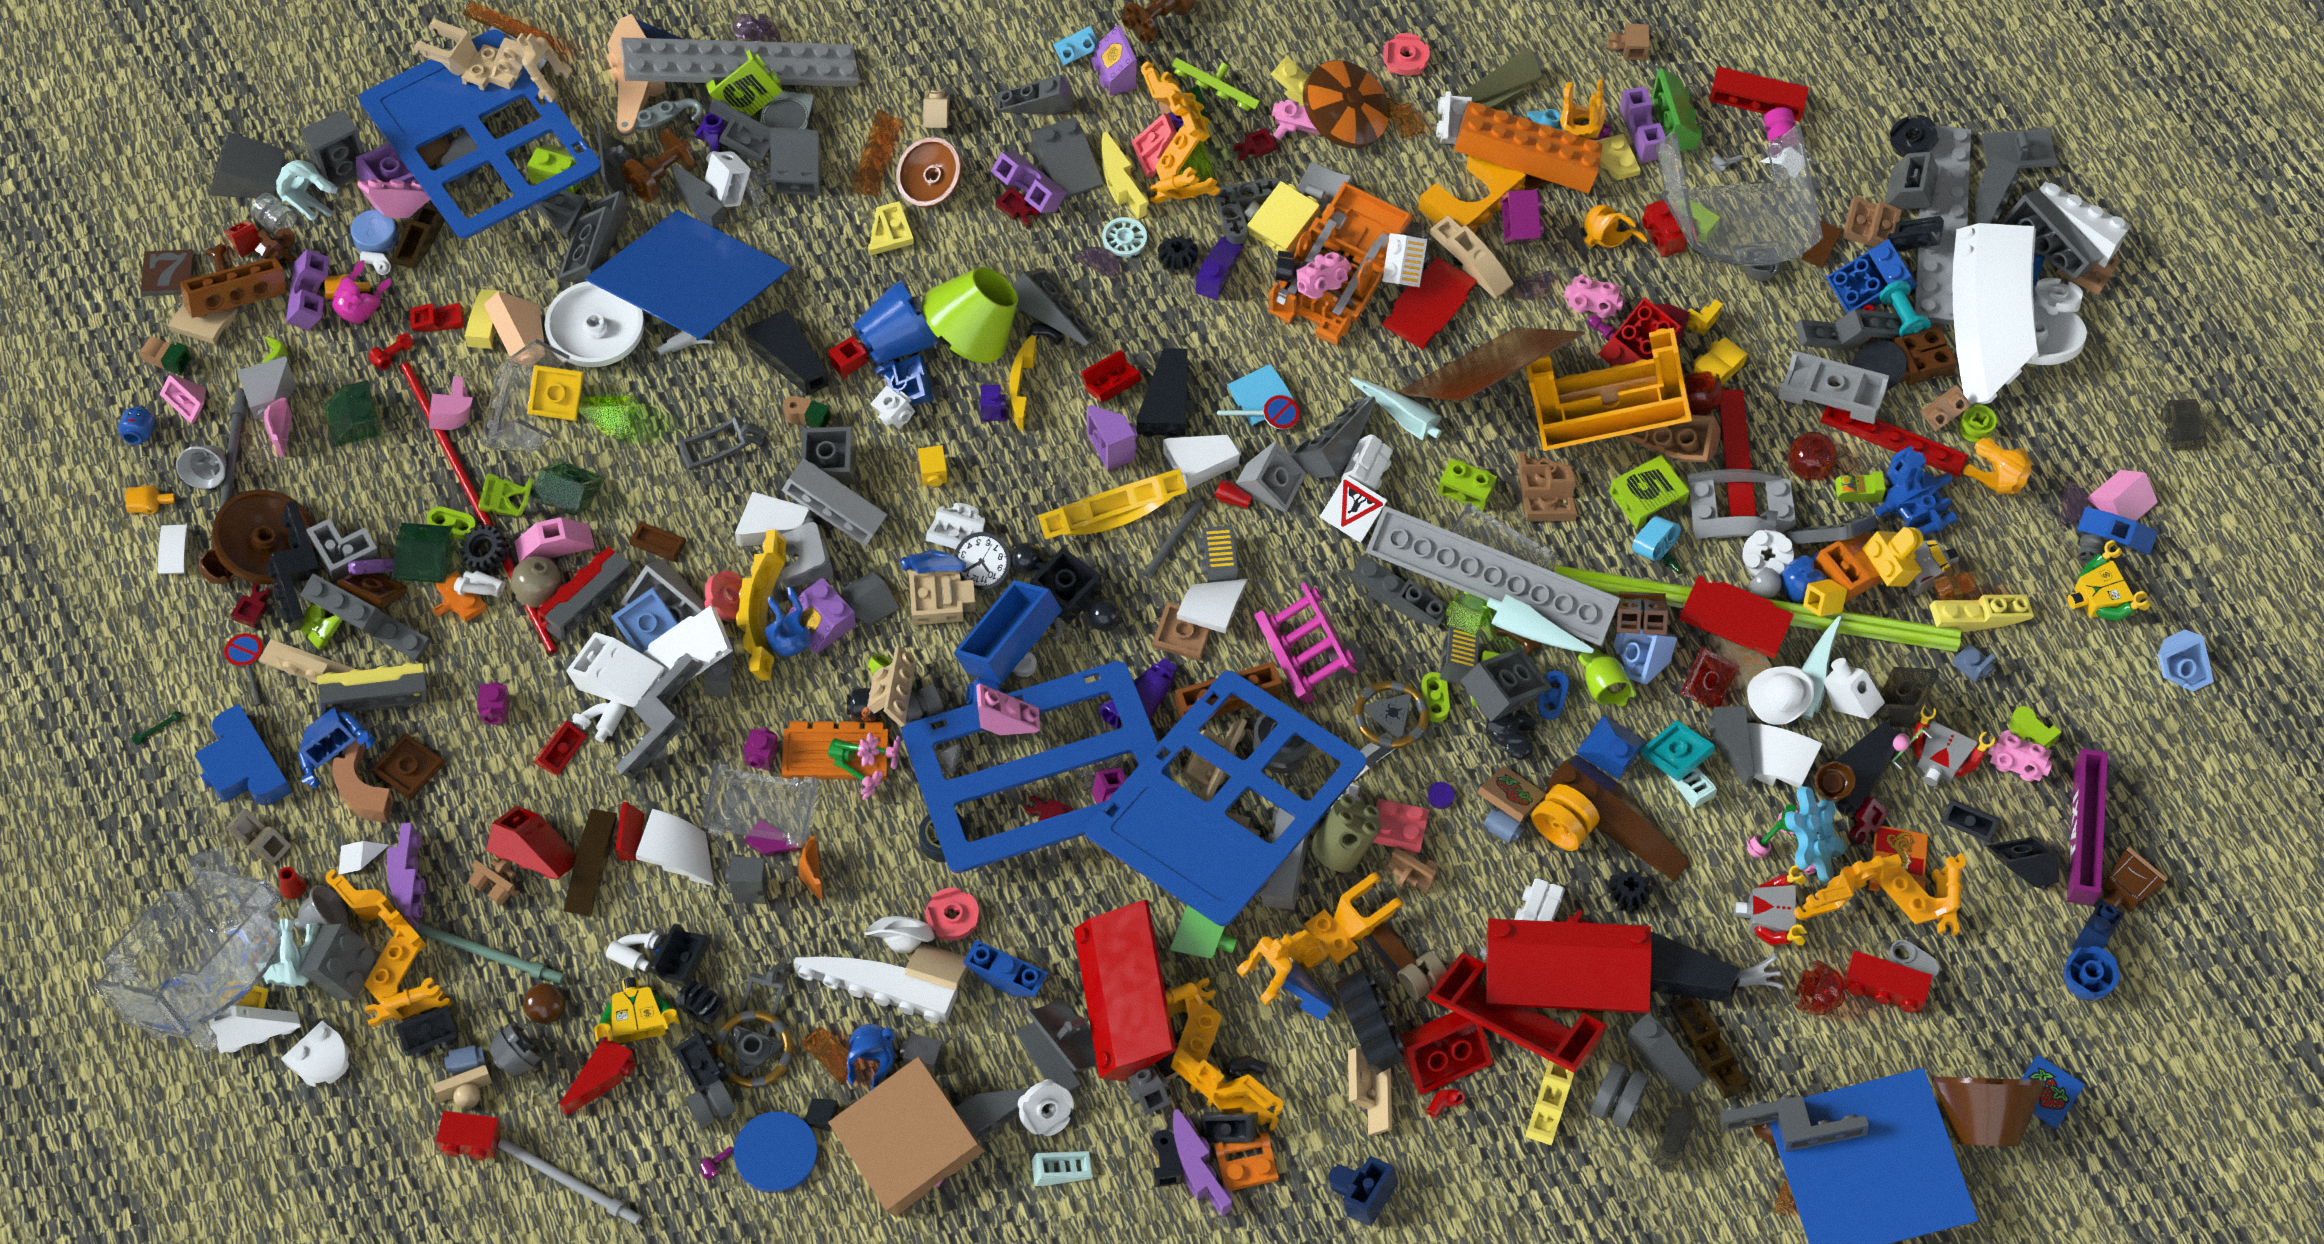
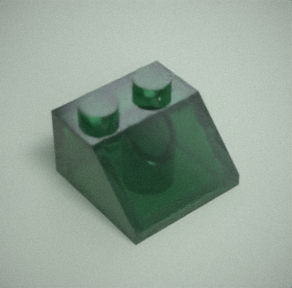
M368 380L344 385L324 404L333 447L383 435Z
M560 460L539 470L533 497L541 500V503L544 505L557 506L569 515H577L589 508L606 477Z
M401 523L395 546L394 580L445 583L455 550L452 526Z

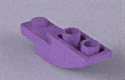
M401 823L398 847H388L387 875L391 893L397 907L413 929H418L419 918L423 916L422 895L426 892V882L417 872L419 869L417 854L418 848L422 846V837L412 823Z
M1177 1109L1173 1114V1134L1179 1154L1182 1175L1196 1200L1207 1195L1223 1217L1231 1211L1233 1197L1226 1186L1221 1187L1217 1182V1175L1210 1164L1205 1165L1209 1161V1151L1211 1150L1208 1142L1203 1136L1198 1137L1193 1130L1195 1126L1187 1114L1183 1116L1180 1110Z

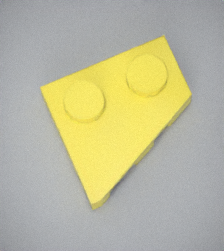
M1624 134L1596 140V142L1603 144L1599 166L1607 169L1610 175L1617 180L1640 175L1641 169Z
M900 201L876 208L871 241L868 245L870 256L914 244V239Z

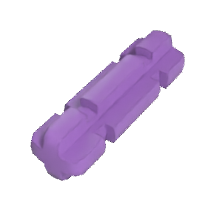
M393 558L353 560L348 563V571L354 575L393 572L396 569V561Z

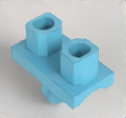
M1090 25L1053 43V46L1064 66L1093 52L1099 41Z

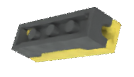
M406 663L395 667L380 666L369 670L354 669L344 673L328 672L317 676L321 716L332 708H336L341 713L427 702V689L422 663Z

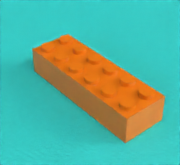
M1468 101L1459 123L1454 151L1589 194L1598 174L1603 144L1592 139L1576 136L1570 132L1552 128L1549 125L1530 121L1527 118L1508 114L1502 110H1496L1480 103Z

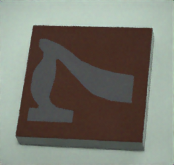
M193 249L144 251L141 281L142 296L181 295L180 281L193 278L195 259Z

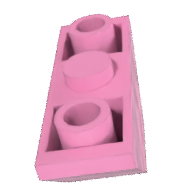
M373 178L368 179V181H358V187L374 208L388 218H409L430 200L416 180H413L412 183H405L396 179H392L390 182H383Z
M562 517L537 522L515 540L519 562L531 556H542L549 559L595 548L589 524Z
M983 684L976 685L980 728L998 735L1035 733L1040 731L1038 707Z

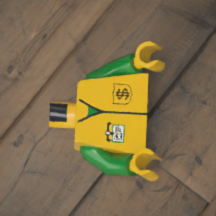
M2114 540L2108 541L2105 544V552L2103 554L2099 553L2084 567L2078 575V582L2074 588L2076 593L2068 595L2069 606L2072 609L2084 606L2091 618L2100 617L2101 619L2119 621L2135 613L2137 608L2147 610L2150 607L2148 600L2140 603L2148 595L2143 591H2139L2133 596L2114 561L2109 562L2108 559L2110 557L2117 558L2122 553L2121 548H2118L2115 552H2110V548L2116 544Z
M629 977L622 981L623 992L612 995V1002L606 1006L599 1024L595 1026V1040L599 1042L601 1037H607L608 1041H612L613 1036V1040L621 1044L666 1034L665 1029H669L668 1025L670 1023L676 1022L679 1025L680 1020L677 1011L660 994H653L650 987L640 988L638 978Z

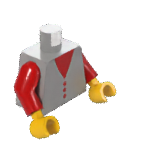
M1924 704L1920 708L1921 711H1919L1922 716L1921 721H1917L1913 736L1923 726L1929 729L1933 736L1929 738L1922 731L1912 742L1914 755L1919 759L1917 766L1926 771L1923 781L1930 786H1937L1941 778L1951 782L1955 776L1963 777L1975 771L1986 755L1985 750L1995 744L1996 738L1994 737L1990 744H1984L1983 737L1987 732H1983L1979 737L1980 745L1976 746L1977 741L1937 722L1932 721L1929 724V719L1936 715V709L1934 707L1932 715L1927 717L1923 714L1926 705Z
M1794 865L1790 868L1789 874L1785 873L1757 886L1752 890L1749 902L1735 901L1734 917L1749 918V932L1756 934L1758 938L1770 946L1790 944L1792 941L1797 945H1803L1805 939L1798 935L1806 934L1807 931L1802 925H1796V917L1794 915V909L1796 908V886L1792 884L1794 881L1797 884H1804L1807 878L1804 875L1796 877L1798 873L1805 870H1800L1797 865Z

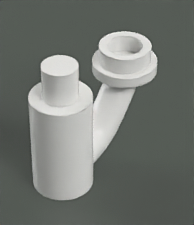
M465 571L463 577H459L456 580L454 591L458 592L461 596L468 592L492 595L499 598L505 590L506 583L480 571H475L474 573Z
M614 701L600 703L581 714L575 713L572 716L573 720L571 723L580 730H585L591 724L589 719L603 714L596 726L598 732L595 739L599 742H604L607 736L613 735L626 711V707Z
M652 930L649 934L624 936L618 941L614 940L611 942L606 951V957L633 971L639 968L646 972L651 962L643 959L644 955L629 946L645 943L644 947L646 949L651 948L655 950L660 943L661 935L656 930Z

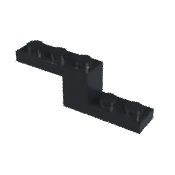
M296 501L286 502L283 513H281L282 525L284 528L287 527L289 532L288 542L291 549L271 553L269 562L266 564L267 575L269 578H273L275 584V598L281 602L283 607L281 609L282 619L284 623H288L291 632L301 630L305 619L293 583L309 580L313 573L317 575L319 569Z

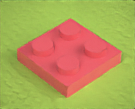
M1378 798L1376 808L1380 812L1378 818L1381 822V829L1372 843L1420 853L1430 809Z

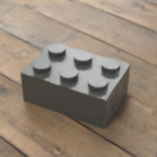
M344 109L301 129L311 163L318 169L319 174L335 184L336 187L357 178L356 157L365 152L358 129Z

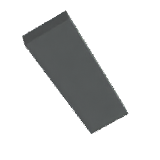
M1034 1022L1016 1031L1017 1038L1044 1080L1051 1079L1061 1084L1070 1093L1081 1088L1080 1082L1067 1062Z

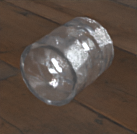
M270 192L261 194L253 202L250 209L251 217L265 226L273 235L281 228H289L291 230L297 221L296 212L287 205L282 204L280 199Z

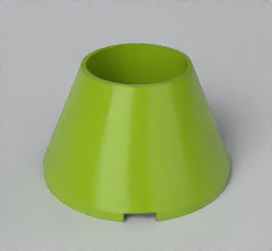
M978 267L931 288L923 297L922 311L933 333L938 338L942 336L952 345L949 349L974 362L993 363L1006 351L1018 303V295L1013 285L1002 274L988 267Z

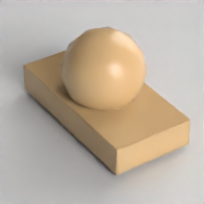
M486 1065L434 1083L433 1087L439 1102L453 1098L458 1107L472 1109L480 1100L479 1088L492 1084V1080Z

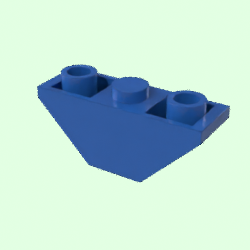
M2090 507L2084 508L2077 527V531L2100 536L2106 541L2114 540L2118 545L2146 555H2150L2158 531L2139 522Z
M975 940L963 961L964 965L987 985L1013 997H1036L1048 976V972L978 940Z

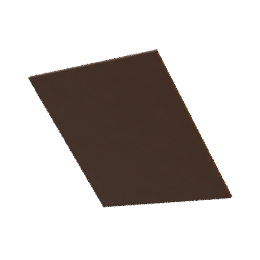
M1515 327L1397 391V393L1408 396L1464 401L1579 338L1585 332Z

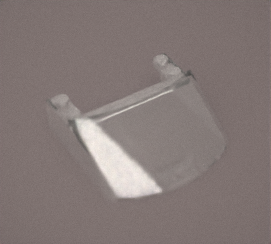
M1794 126L1782 137L1774 138L1768 144L1766 152L1769 156L1772 170L1771 176L1774 183L1687 188L1676 132L1670 133L1656 145L1664 192L1661 193V196L1691 248L1714 260L1738 266H1769L1789 261L1804 254L1823 238L1801 126Z

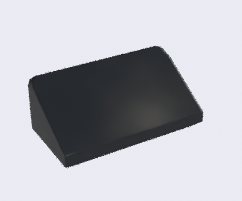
M1950 798L1941 823L1990 843L2000 818Z
M1209 1112L1200 1115L1202 1136L1208 1143L1254 1142L1258 1112Z

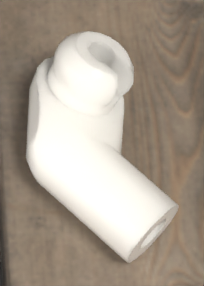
M367 251L361 252L360 261L364 260L366 264H373L377 273L386 275L390 272L391 264L384 254Z

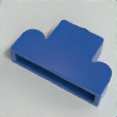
M240 704L217 715L212 721V729L218 741L199 750L195 754L204 772L200 776L206 787H213L223 803L248 790L254 801L259 805L272 804L292 793L286 779Z

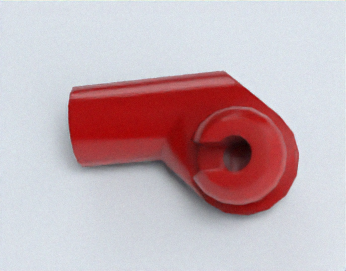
M1455 1088L1438 1091L1427 1107L1426 1113L1433 1118H1437L1443 1108L1462 1104L1465 1101L1464 1092Z

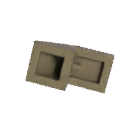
M243 808L226 827L242 845L272 865H275L292 846L274 828L265 827L248 809Z

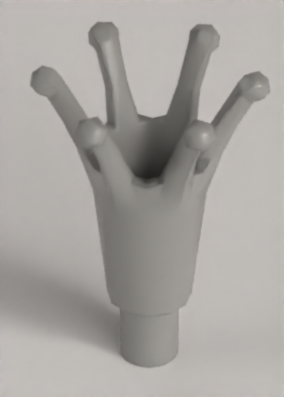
M683 331L668 339L667 343L658 346L657 350L660 356L668 352H676L692 345H714L715 341L698 340V338Z
M1772 952L1771 956L1763 962L1740 970V983L1737 987L1769 985L1783 990L1785 986L1782 982L1766 979L1772 976H1781L1782 972L1778 971L1779 967L1774 966L1764 969L1778 959L1777 954Z

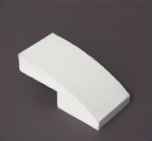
M188 525L161 526L158 574H186Z

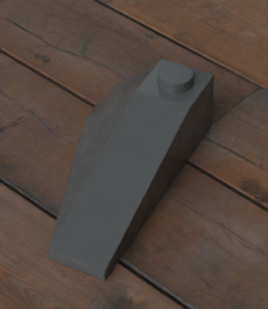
M1045 268L1024 272L1013 284L1018 295L1017 308L1085 346L1098 341V338L1082 317L1074 315V304L1072 301H1066L1062 298L1060 294L1064 290Z
M1375 397L1356 399L1335 416L1336 421L1317 429L1320 435L1311 441L1306 438L1289 455L1303 470L1317 478H1334L1340 475L1342 468L1349 462L1376 402Z

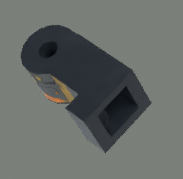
M1169 1130L1157 1131L1152 1138V1152L1158 1159L1159 1166L1158 1168H1153L1154 1187L1182 1184V1172L1174 1134Z

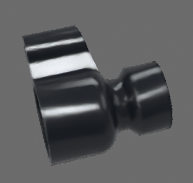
M1278 250L1275 281L1292 282L1297 278V270L1310 262L1302 261L1297 263L1294 258V252Z

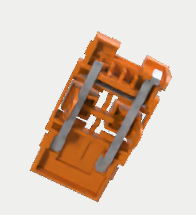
M1344 181L1332 202L1328 203L1322 213V218L1316 217L1309 230L1301 235L1294 258L1297 263L1302 261L1314 262L1318 254L1323 256L1328 254V252L1321 250L1324 247L1335 253H1339L1340 250L1345 252L1342 256L1348 259L1349 255L1353 256V262L1360 266L1353 263L1350 264L1351 270L1347 272L1348 280L1341 283L1342 286L1339 290L1328 289L1318 299H1312L1299 292L1297 278L1292 282L1279 281V284L1275 282L1268 294V312L1281 318L1282 321L1291 324L1295 315L1307 318L1319 325L1316 328L1315 337L1338 346L1341 337H1344L1349 330L1351 322L1357 323L1359 314L1363 313L1383 279L1390 233L1404 235L1413 220V214Z

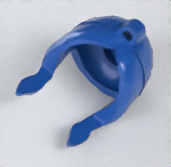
M1819 553L1814 554L1811 558L1810 556L1802 555L1791 561L1781 572L1782 590L1794 602H1804L1808 583L1827 579L1822 571L1814 568L1813 562Z
M787 587L796 611L783 618L779 604L772 597H768V603L774 611L777 620L764 629V634L770 649H773L781 657H792L801 653L809 647L812 640L809 627L801 625L803 607L792 587Z
M866 1024L858 1027L852 1033L849 1039L850 1052L847 1058V1080L850 1085L854 1084L856 1080L854 1064L858 1058L867 1061H880L879 1068L872 1078L871 1090L877 1087L880 1080L887 1075L895 1061L894 1030L892 1028H884L878 1024Z

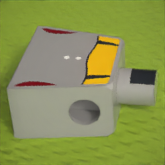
M1933 539L1924 541L1914 552L1917 556L1915 560L1922 569L1908 585L1914 597L1948 579L1946 568L1950 567L1952 570L1951 564L1959 561L1958 553L1954 548L1943 551L1938 541Z

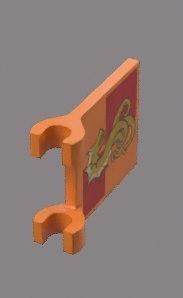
M1880 826L1876 834H1874L1872 859L1879 855L1881 858L1899 854L1902 867L1925 891L1928 834ZM1874 878L1869 879L1868 890L1879 892V881Z

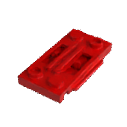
M1436 257L1426 270H1422L1420 287L1408 286L1394 302L1391 316L1384 320L1383 327L1424 350L1435 335L1442 331L1464 304L1467 296L1476 286L1477 280Z
M1698 575L1679 620L1775 659L1794 614L1774 606L1773 602L1734 585L1724 581L1720 583L1712 581L1710 583L1704 580L1705 577Z

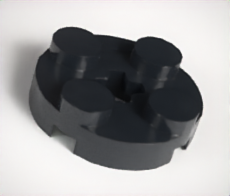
M1916 115L1917 118L1909 119L1908 116L1895 123L1890 131V143L1893 151L1901 157H1905L1908 153L1931 151L1938 142L1939 137L1935 124L1930 118ZM1918 134V137L1915 139L1909 138L1910 135L1915 136Z

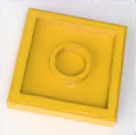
M534 365L527 414L577 421L584 372Z

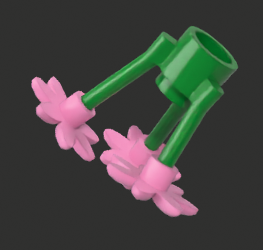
M870 732L866 740H860V744L834 738L829 746L828 756L835 759L834 766L843 768L862 781V784L866 786L861 791L862 799L866 800L870 795H874L875 787L882 783L880 779L883 777L884 772L876 770L872 778L868 775L865 777L845 762L851 761L855 751H858V757H863L862 766H866L867 763L873 765L874 755L880 753L886 754V757H891V768L896 769L900 758L898 752L901 750L900 736H897L896 740H894V747L887 746V748L876 747L879 739L876 737L873 739V735Z

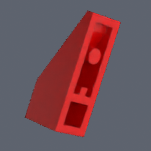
M604 1037L559 1103L562 1113L568 1116L620 1084L625 1076L629 1077L636 1066L633 1051L613 1040L608 1041V1038Z

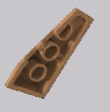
M1691 415L1692 421L1617 437L1681 461L1709 462L1717 453L1721 429L1715 416Z

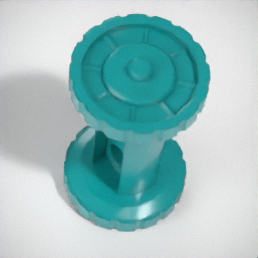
M1904 280L1890 283L1879 295L1881 302L1884 305H1893L1903 322L1899 329L1901 337L1918 333L1931 326L1927 316H1917L1906 297L1909 295L1911 287Z

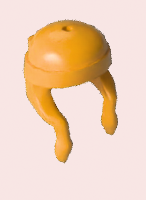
M1602 204L1593 207L1584 220V229L1587 233L1584 243L1589 247H1594L1598 244L1602 247L1613 248L1626 241L1631 235L1636 236L1644 243L1647 242V239L1643 233L1632 228L1624 232H1617L1618 219H1622L1634 228L1636 224L1632 218L1622 213H1616L1608 205Z

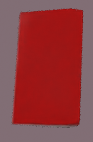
M569 720L562 722L533 763L558 776L587 738V735Z
M628 802L621 804L616 852L619 860L638 861L636 859V852L642 838L644 813Z

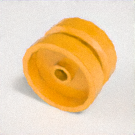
M1562 784L1553 786L1546 794L1545 800L1540 802L1531 814L1532 822L1538 832L1559 848L1568 851L1577 850L1584 842L1586 834L1591 833L1600 820L1597 809L1589 799L1576 789Z

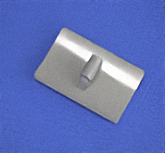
M1311 162L1297 189L1304 196H1311L1319 202L1321 211L1319 218L1321 219L1322 213L1328 203L1332 202L1343 182L1345 181L1350 184L1352 177L1331 171L1315 162Z

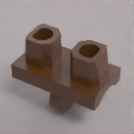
M281 228L275 233L274 238L263 229L258 233L263 240L257 245L255 250L265 259L276 257L280 265L286 260L292 264L297 259L286 250L294 244L296 239L292 230Z

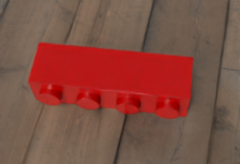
M1717 66L1709 101L1762 114H1767L1776 108L1785 107L1791 109L1795 121L1800 122L1809 87Z

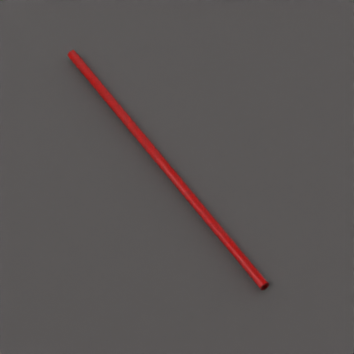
M405 362L401 365V369L428 421H430L431 403L410 363ZM433 429L481 524L484 527L486 524L494 527L488 513L479 510L480 498L445 430ZM505 554L508 560L507 562L503 560L501 562L511 580L515 565L509 554ZM524 605L548 653L557 652L558 648L547 629L539 625L538 609Z

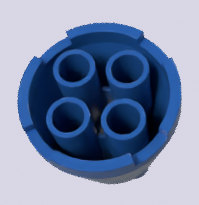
M901 280L891 285L852 324L877 365L930 349L938 344L932 330Z

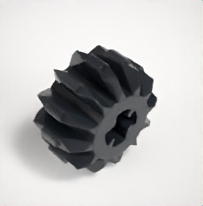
M1173 233L1171 239L1164 237L1162 243L1158 246V261L1162 263L1164 270L1171 268L1172 274L1176 270H1179L1181 274L1184 273L1185 269L1191 271L1193 264H1196L1198 260L1197 244H1193L1192 237L1185 239L1184 234L1176 237Z
M1630 866L1627 872L1620 868L1617 870L1616 875H1611L1609 879L1610 884L1607 886V893L1611 894L1609 897L1610 902L1618 901L1616 906L1618 910L1624 905L1628 913L1632 911L1633 907L1640 911L1643 904L1647 905L1649 903V895L1652 894L1653 888L1648 885L1650 883L1649 877H1641L1642 869L1635 873Z
M697 981L688 982L683 986L676 998L678 1007L697 1022L706 1025L712 1024L721 1014V1010L724 1007L723 1001L717 996V993L713 992L710 987H706L703 983H698Z

